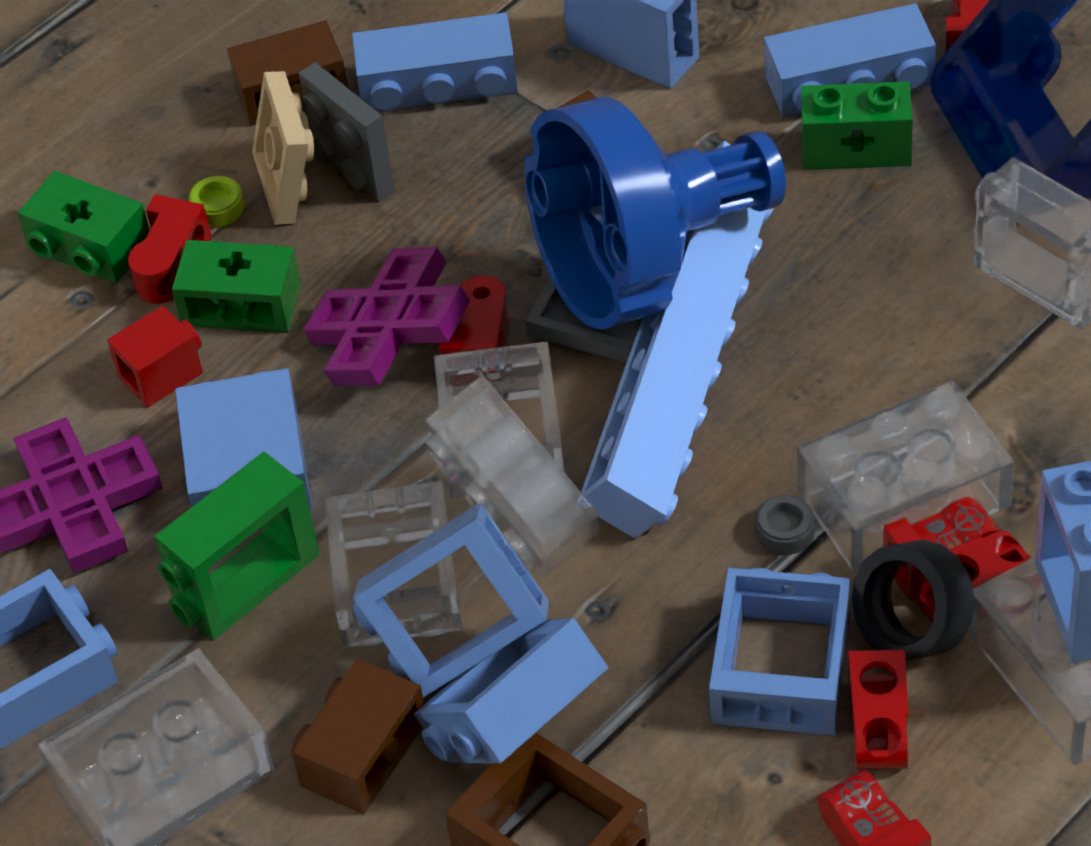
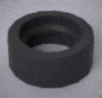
M922 539L880 547L862 562L854 578L851 602L856 624L867 643L876 650H905L906 661L947 653L960 643L973 620L975 597L971 578L959 557L942 544ZM912 564L924 574L932 587L935 601L934 619L927 634L924 636L915 637L901 625L894 613L891 598L892 584L901 565Z

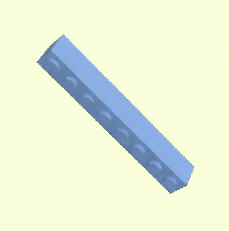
M724 141L716 149L729 146L730 144ZM751 208L742 209L718 216L717 221L710 226L688 231L686 233L681 270L673 289H671L673 299L670 305L663 312L643 318L577 502V505L634 539L638 538L654 524L663 525L670 518L677 505L678 496L674 494L678 478L686 471L693 456V451L688 447L692 435L700 427L707 414V406L703 402L707 390L714 384L721 371L722 364L717 359L721 348L726 344L734 331L736 322L731 317L735 306L743 298L749 286V280L745 278L748 265L755 259L762 246V239L758 237L761 226L769 218L774 208L761 212Z

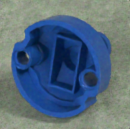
M598 97L547 110L536 118L530 130L534 147L532 155L525 158V188L535 239L544 265L559 295L578 319L594 329H608L657 315L670 305L673 299L671 289H673L681 270L686 233L688 231L710 226L717 221L718 216L742 209L751 208L761 212L775 208L782 203L785 197L786 177L784 165L773 140L764 132L754 131L743 134L736 138L733 145L703 153L698 149L689 148L665 154L636 116L621 102L609 97Z

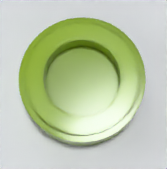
M226 176L205 178L195 184L189 193L190 202L204 204L209 227L212 228L227 226L235 222L244 211L245 204L240 185L234 179Z

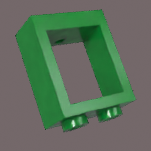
M265 451L154 536L162 561L158 564V569L169 585L172 598L168 600L172 612L183 625L188 628L196 625L212 640L219 637L320 555L304 482ZM259 528H262L260 535L209 574L208 569Z

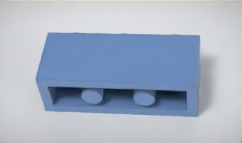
M917 3L764 37L765 76L782 118L801 114V86L910 81V89L935 83L936 44Z
M507 12L352 33L360 98L377 112L518 93Z

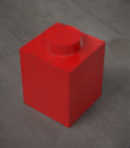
M163 305L107 339L117 376L147 408L174 392L175 388H180L203 374L197 351L202 348L199 335L187 320L183 319L179 322Z

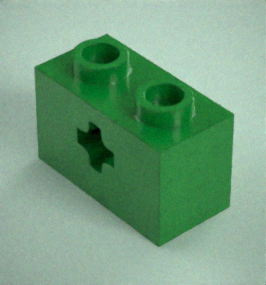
M910 81L801 86L803 170L912 166L913 118Z
M55 170L17 213L28 250H31L43 259L51 258L75 267L85 275H96L114 283H117L130 268L128 262L130 251L135 245L144 241L150 231L142 202Z
M187 240L172 286V292L180 321L185 319L193 327L288 333L302 283L293 246Z

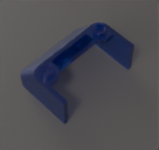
M989 0L938 61L931 76V92L997 204L1004 211L1018 216L1030 217L1091 198V119L1073 138L1043 91V88L1056 74L1062 57L1061 45L1052 30L1077 0Z

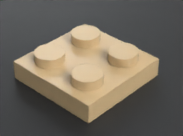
M285 71L264 72L252 149L274 225L295 224L299 201H305L307 197V179L304 171L305 162H311L314 155L312 132L310 129H304L301 122L302 104L298 93H292Z

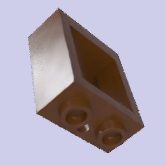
M538 733L532 735L502 763H492L445 813L451 846H519L498 832V830L546 780L609 821L606 827L588 846H648L650 842L646 803Z

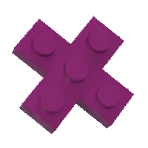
M438 247L394 248L391 250L369 289L326 290L303 332L313 346L338 345L324 369L325 374L334 386H379L402 344L449 342L470 303V299L461 285L434 286L447 263Z
M67 417L14 437L17 451L30 478L0 490V554L54 532L73 574L128 552L125 538L111 509L163 489L159 473L140 435L85 456Z

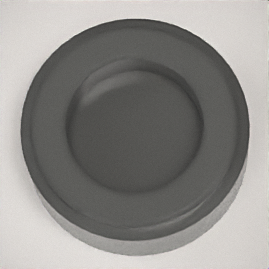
M780 495L766 500L758 508L755 516L757 540L763 548L774 554L792 555L803 551L812 543L815 536V515L813 509L803 499L790 495Z

